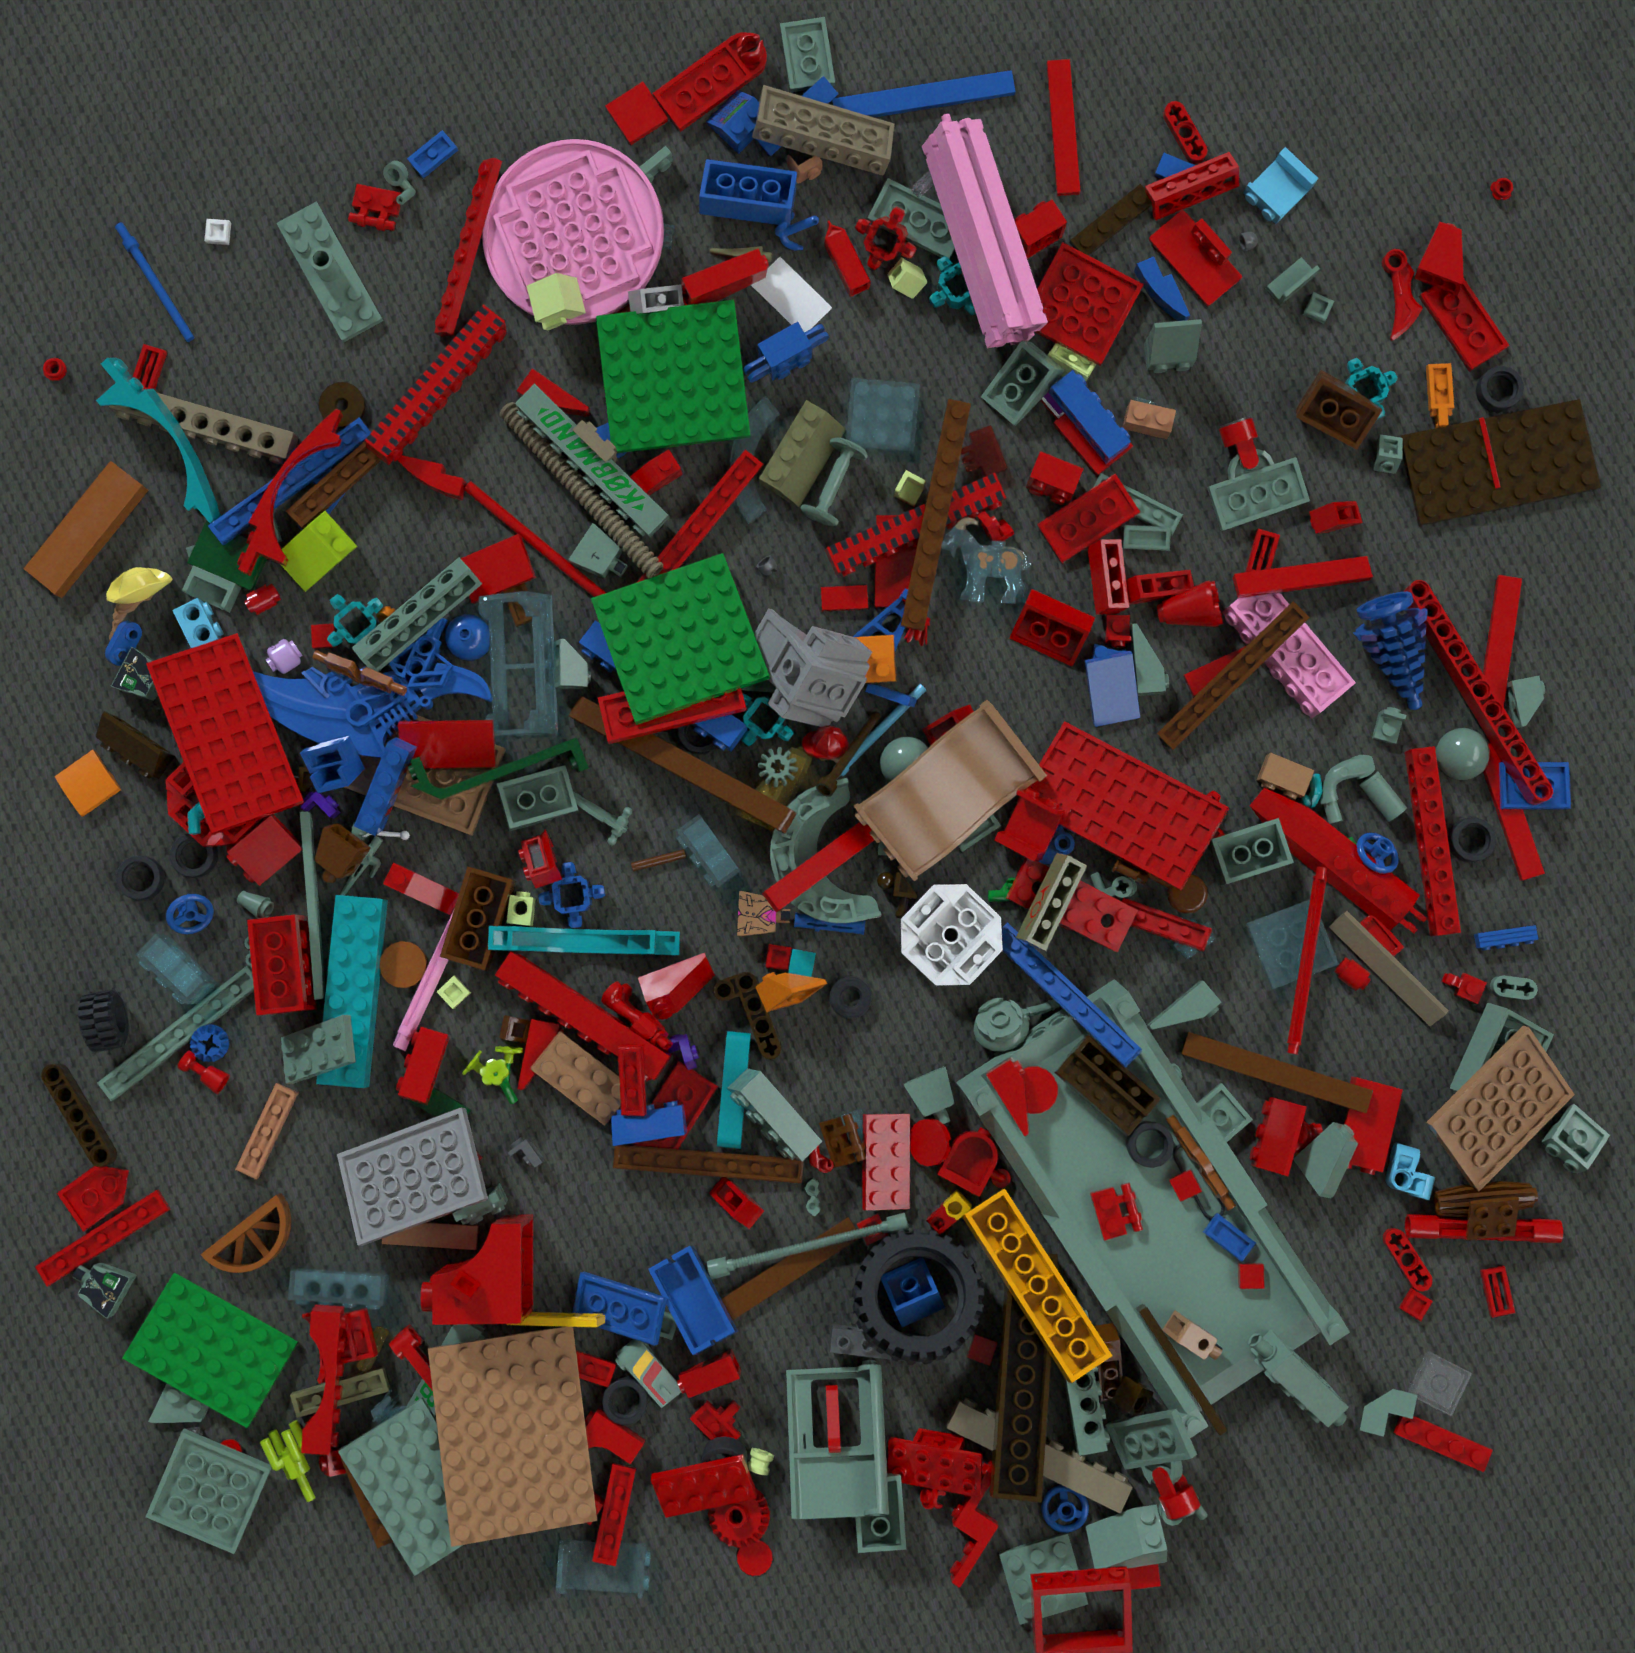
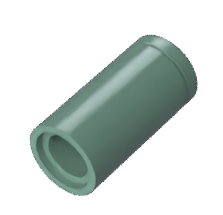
M1376 771L1359 784L1388 822L1407 809L1406 805L1379 771Z

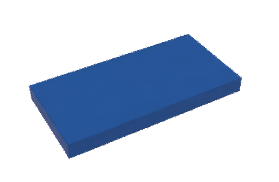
M581 1272L572 1313L604 1314L605 1324L598 1328L655 1346L659 1342L667 1297L594 1274Z

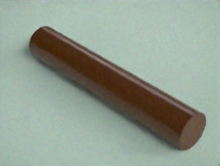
M682 849L632 862V870L634 872L686 858L685 850Z

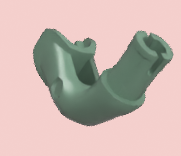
M1358 755L1351 757L1332 767L1326 774L1320 804L1324 806L1329 824L1343 820L1337 803L1339 798L1336 792V785L1346 779L1356 777L1358 780L1371 775L1375 770L1372 756Z

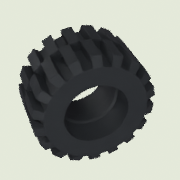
M110 989L84 994L79 1003L78 1019L80 1031L88 1049L96 1053L124 1047L128 1039L129 1023L124 1002L118 992Z

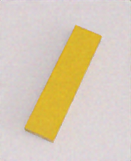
M531 1312L521 1324L507 1325L599 1327L605 1324V1315L596 1313Z

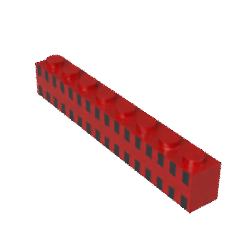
M483 305L364 440L367 449L388 465L392 461H397L401 457L404 447L408 443L412 444L418 436L417 432L423 426H428L433 419L432 415L446 405L447 398L451 393H456L461 388L467 375L471 376L475 372L478 362L482 358L486 359L489 356L492 346L496 342L499 343L503 340L507 333L505 320Z
M996 473L953 491L946 522L948 530L954 528L956 523L963 518L969 517L974 519L981 513V510L989 508V511H992L1002 506L1001 501L1006 499V495ZM926 503L827 547L825 552L835 574L842 573L843 577L855 572L854 567L863 564L864 567H867L877 562L876 557L884 554L885 558L898 553L896 548L905 545L907 549L918 544L917 539L919 538Z

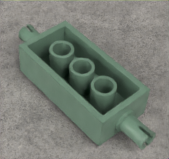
M1270 1330L1263 1337L1259 1333H1255L1249 1338L1248 1344L1252 1347L1250 1350L1257 1357L1254 1360L1256 1364L1265 1371L1264 1374L1274 1384H1280L1279 1388L1288 1397L1295 1396L1293 1400L1302 1410L1309 1409L1308 1415L1317 1424L1320 1421L1327 1427L1333 1423L1335 1426L1344 1424L1346 1421V1414L1344 1412L1349 1407L1328 1382L1275 1332Z

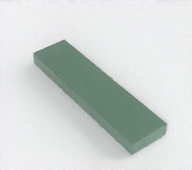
M1100 473L1094 487L1109 477ZM1123 484L1140 510V513L1135 518L1150 526L1171 527L1172 536L1183 514Z

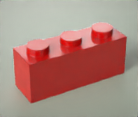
M1102 539L1088 546L1096 615L1118 614L1129 608L1121 539Z
M420 1027L419 1032L415 1031L411 1045L414 1046L412 1054H407L404 1062V1068H407L404 1077L400 1076L396 1087L401 1098L428 1105L450 1037L448 1034Z

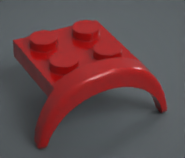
M367 1308L344 1313L348 1315L347 1327L343 1329L342 1338H346L345 1352L341 1353V1362L348 1363L377 1356L378 1351ZM311 1312L302 1314V1318L306 1319L309 1324ZM321 1354L318 1384L325 1382V1368Z

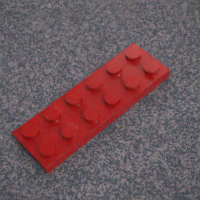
M739 688L728 694L725 693L722 696L713 697L708 701H702L685 709L674 711L673 713L636 725L624 691L598 697L608 744L747 711L742 689Z

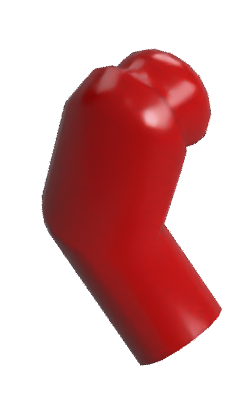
M819 1145L809 1154L810 1165L820 1172L827 1173L833 1169V1161L820 1154Z

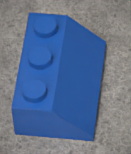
M677 1101L663 1103V1108L656 1109L654 1104L646 1105L647 1113L645 1116L621 1115V1109L616 1110L617 1115L611 1116L613 1146L685 1135L688 1131L684 1104L678 1105Z

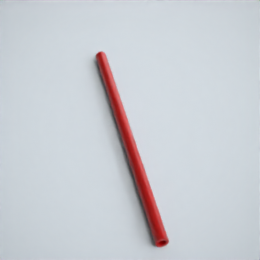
M472 481L465 486L464 491L516 534L521 535L527 543L591 596L596 597L606 593Z

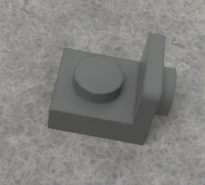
M520 1137L510 1145L512 1150L507 1153L511 1157L519 1150H522L524 1152L522 1154L523 1159L529 1166L533 1165L534 1168L545 1161L530 1138L523 1141Z

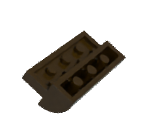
M1090 1035L1084 1037L1072 1049L1067 1058L1054 1072L1126 1137L1133 1132L1142 1119L1147 1117L1161 1100L1158 1095L1132 1072L1123 1067Z

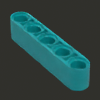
M727 1031L717 1147L741 1149L744 1107L742 1105L738 1106L730 1098L732 1093L727 1088L748 1069L751 1033Z

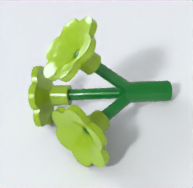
M496 1046L495 1051L503 1053L504 1060L496 1061L495 1059H490L487 1061L486 1066L479 1062L482 1053L479 1050L462 1074L465 1075L467 1072L475 1070L483 1077L482 1082L485 1085H499L509 1104L517 1102L518 1099L509 1084L511 1063H513V1055L523 1053V1048Z

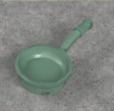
M995 998L987 1001L979 1008L973 1032L976 1040L984 1048L992 1051H1007L1016 1048L1025 1040L1029 1033V1016L1040 1015L1051 1010L1054 1011L1059 1005L1054 1000H1048L1044 1004L1022 1009L1010 999L1009 1001H1004L1003 998Z

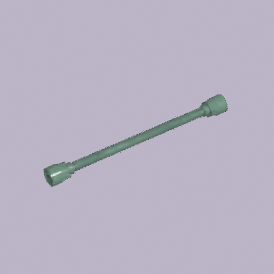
M905 1213L886 1217L887 1221H883L880 1225L877 1224V1226L872 1225L871 1227L868 1226V1228L865 1227V1229L860 1228L859 1230L833 1235V1237L827 1236L824 1239L819 1238L818 1240L815 1239V1241L812 1240V1242L798 1243L797 1245L783 1247V1249H774L771 1252L757 1253L756 1255L745 1256L736 1260H727L726 1257L707 1261L708 1272L712 1280L730 1275V1271H734L739 1267L757 1264L760 1261H769V1259H777L778 1257H786L795 1253L798 1254L801 1251H810L813 1248L819 1249L822 1246L827 1247L828 1245L851 1241L854 1238L860 1239V1237L863 1238L866 1235L872 1236V1234H880L881 1232L884 1234L890 1232L891 1235H895L902 1230L909 1232L907 1217Z

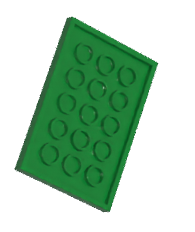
M173 1273L122 1359L238 1424L249 1428L299 1341L179 1274Z

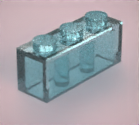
M700 814L676 830L679 833V836L676 837L684 849L689 847L693 855L690 858L697 868L702 865L707 872L703 876L711 887L716 885L719 889L741 873Z

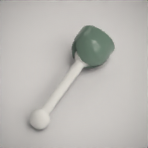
M353 822L352 834L360 840H365L369 835H372L354 827L355 822ZM381 831L377 834L378 836L401 837L403 840H407L410 836L407 831H402L401 833Z

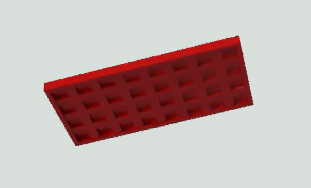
M238 633L146 663L212 835L304 803Z
M1065 721L1039 763V766L1047 776L1041 781L1037 780L1028 786L1040 793L1039 796L1045 800L1051 798L1060 803L1059 807L1065 810L1059 823L1060 826L1182 891L1229 810V807Z

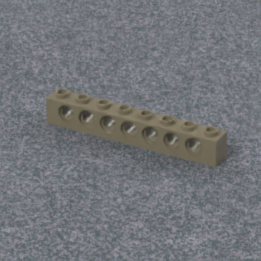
M157 393L176 420L180 415L186 414L185 420L179 424L189 439H195V436L200 437L207 444L217 446V443L224 444L226 449L234 452H239V449L248 451L247 455L259 459L261 455L269 457V461L279 465H283V462H286L289 458L291 450L296 448L299 438L294 432ZM109 405V408L115 412V416L118 418L129 420L131 417L138 419L137 423L148 427H151V424L159 426L160 430L168 432L157 420L140 410H134V408L121 405ZM207 420L208 425L206 428L199 429L200 423ZM230 427L229 433L221 436L223 428ZM248 433H252L251 440L243 442V437ZM268 440H274L273 446L271 448L266 449V442Z

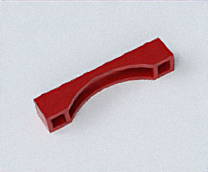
M316 1304L311 1310L309 1335L316 1343L323 1359L325 1388L317 1412L303 1428L301 1453L330 1455L334 1447L338 1446L339 1432L335 1431L336 1423L339 1424L341 1409H337L338 1400H341L343 1386L339 1385V1376H343L344 1362H341V1353L345 1352L346 1338H342L343 1329H346L348 1315L344 1314L345 1306Z

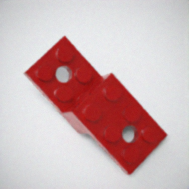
M1025 857L1006 899L1029 910L1036 897V894L1032 891V885L1036 881L1042 884L1050 867ZM1080 880L1058 926L1075 931L1114 952H1118L1138 910ZM1105 914L1111 917V924L1108 927H1103L1101 924V918Z

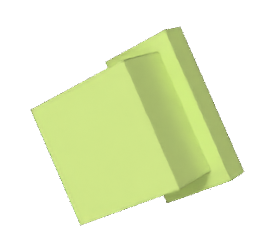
M555 273L527 285L535 322H541L543 330H551L567 323L566 318L573 319L586 313L577 277Z

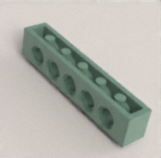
M460 557L457 558L355 644L352 649L368 668L379 672L482 585V583Z
M1084 1310L1085 1314L1089 1318L1087 1310ZM1097 1367L1086 1373L1087 1380L1083 1384H1077L1076 1381L1070 1383L1063 1375L1074 1443L1079 1456L1108 1451L1106 1443H1110L1108 1429L1103 1427L1102 1419H1106L1103 1404H1099L1098 1398L1099 1395H1102L1099 1381H1095L1094 1372L1098 1371ZM1091 1398V1404L1088 1407H1080L1082 1399ZM1087 1422H1095V1428L1092 1431L1084 1430Z

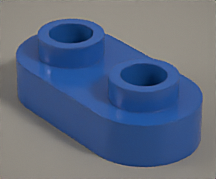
M128 620L118 625L105 650V657L110 663L122 666L131 647L136 648L142 636L141 627Z

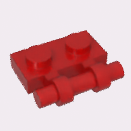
M357 184L352 207L359 209L360 212L358 214L350 212L348 221L357 223V226L361 227L368 225L377 227V230L385 231L386 229L394 231L396 223L389 221L388 218L389 216L398 217L401 205L397 203L396 197L401 193ZM369 212L379 213L380 216L375 218L368 216Z
M1130 1182L1121 1184L1123 1194L1116 1195L1113 1186L1090 1193L1103 1240L1126 1235L1125 1224L1132 1223L1134 1232L1143 1230L1141 1224L1143 1218L1141 1212L1137 1210L1135 1203L1137 1198L1135 1191L1131 1189ZM1119 1203H1126L1129 1215L1122 1216Z

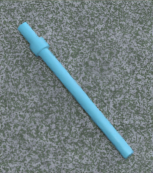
M919 684L909 696L918 699L926 689ZM899 704L866 737L840 776L843 777L849 771V767L910 706Z

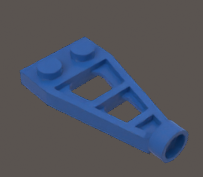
M905 588L896 601L853 637L871 636L877 631L883 632L885 635H894L896 652L905 628L900 627V622L896 631L891 633L882 626V622L891 613H896L902 620L905 606L903 600H906L908 589Z

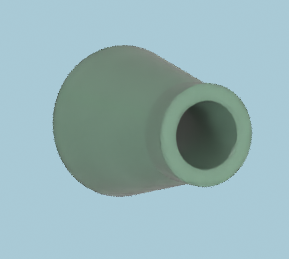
M242 891L237 898V903L258 919L268 918L274 908V903L271 902L270 898Z

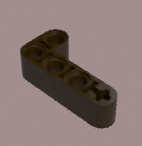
M742 972L718 981L713 989L715 997L721 1001H728L740 996L760 1053L766 1059L777 1058L781 1053V1044L770 1014L766 1012L755 988L758 985L755 975L750 972ZM748 975L752 978L753 985L751 988L743 989L740 986V979L743 976ZM721 984H728L730 986L731 993L729 996L721 997L718 994V987ZM755 997L761 1001V1008L758 1011H751L749 1009L748 1001L751 998ZM759 1020H766L769 1023V1030L766 1033L757 1031L756 1023ZM773 1033L774 1038L769 1039L772 1045H777L774 1055H771L770 1052L765 1053L764 1049L767 1047L766 1040L761 1042L759 1037H766Z

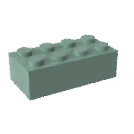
M746 1069L727 1088L732 1093L730 1098L738 1106L742 1105L747 1110L745 1115L753 1123L757 1122L762 1127L761 1133L769 1141L772 1139L778 1145L776 1150L784 1158L789 1157L791 1160L803 1161L822 1142L761 1071Z

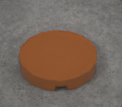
M400 941L391 944L384 950L380 958V970L383 978L389 984L400 988H408L419 983L428 964L423 950L411 942Z

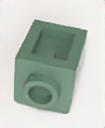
M1379 435L1377 440V459L1373 466L1374 471L1393 474L1397 472L1402 461L1403 438Z
M1387 707V709L1380 711L1372 739L1394 745L1397 744L1402 721L1406 720L1407 715L1401 714V710Z

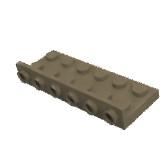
M763 85L752 137L875 174L884 175L891 158L895 124Z

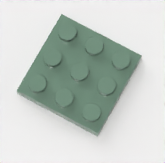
M1061 1533L999 1552L1020 1625L1032 1621L1030 1574L1078 1570L1068 1533ZM1085 1592L1041 1596L1042 1618L1088 1605Z

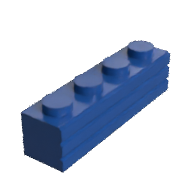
M1536 925L1474 934L1476 948H1481V951L1491 950L1490 947L1496 946V949L1505 948L1506 944H1510V947L1519 946V942L1533 944V940H1538Z

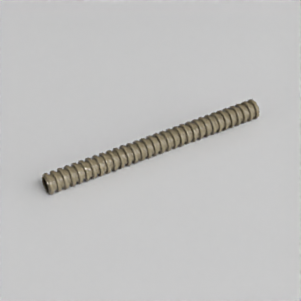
M515 402L506 404L499 414L506 424H509V427L514 429L513 431L518 434V437L523 439L525 444H528V448L532 449L534 454H537L538 459H542V463L551 470L553 475H556L558 480H561V484L565 485L567 490H570L571 495H575V499L580 500L579 503L584 506L586 511H589L591 516H594V520L599 521L598 524L600 526H604V531H608L610 537L613 536V540L618 542L617 545L623 547L622 550L627 552L629 558L632 557L634 563L637 562V567L642 568L641 571L647 573L646 576L648 578L659 574L664 564L658 562L659 559L657 557H653L654 553L652 551L649 552L647 546L644 547V542L639 541L640 538L638 536H634L635 533L630 531L628 525L625 526L623 520L620 521V516L615 515L616 512L611 510L610 505H606V501L604 499L601 500L602 497L597 494V491L592 489L582 479L583 476L578 474V471H575L566 462L567 459L564 458L563 454L559 455L550 446V440L545 437L542 438L533 429L536 425L530 419L525 422L516 413L519 409Z

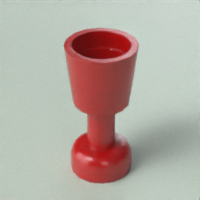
M190 1050L184 1054L177 1066L183 1072L191 1069L201 1076L200 1081L215 1094L221 1092L230 1078V1074L213 1066L206 1068L196 1062L195 1054Z

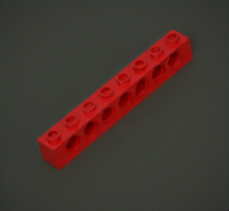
M1435 746L1410 749L1405 752V760L1430 936L1461 933Z

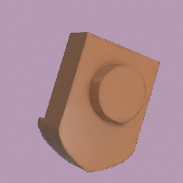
M787 155V166L789 171L797 172V183H801L808 178L812 180L820 175L822 160L820 157L814 156L798 166L793 158Z

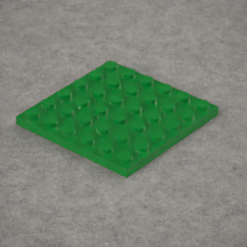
M734 300L668 307V310L640 314L633 311L596 316L610 440L616 447L617 453L751 438Z
M723 553L591 598L636 725L673 713L674 711L685 709L693 704L708 701L713 697L716 698L725 693L728 694L739 688L742 689L770 679Z

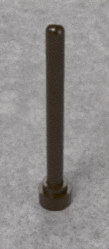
M874 711L831 773L819 780L816 789L820 794L831 797L836 791L837 779L880 719L879 712Z

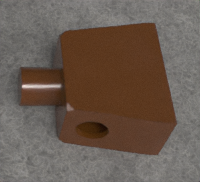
M339 823L324 827L315 856L316 863L325 869L322 879L328 883H334L336 878L341 879L352 875L371 847Z

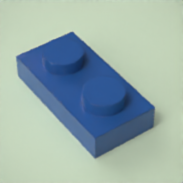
M442 130L408 157L407 160L424 179L455 154L458 148Z

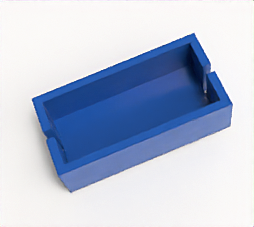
M688 1246L671 1256L676 1262L673 1263L671 1259L667 1258L648 1270L661 1295L667 1297L666 1305L692 1355H697L715 1345L713 1340L721 1342L737 1333L738 1330L694 1246Z

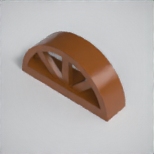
M283 1194L275 1195L200 1255L212 1266L232 1273L252 1271L272 1261L284 1248L291 1230V1213ZM274 1210H278L280 1223L262 1221ZM253 1228L279 1231L277 1241L271 1251H269ZM245 1234H247L264 1258L254 1263L242 1264ZM236 1241L234 1262L232 1263L221 1258L219 1254Z

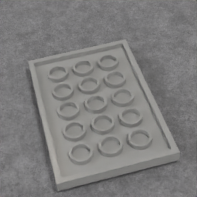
M458 1108L337 1154L356 1241L359 1246L372 1243L451 1214L462 1208L488 1200L466 1108Z

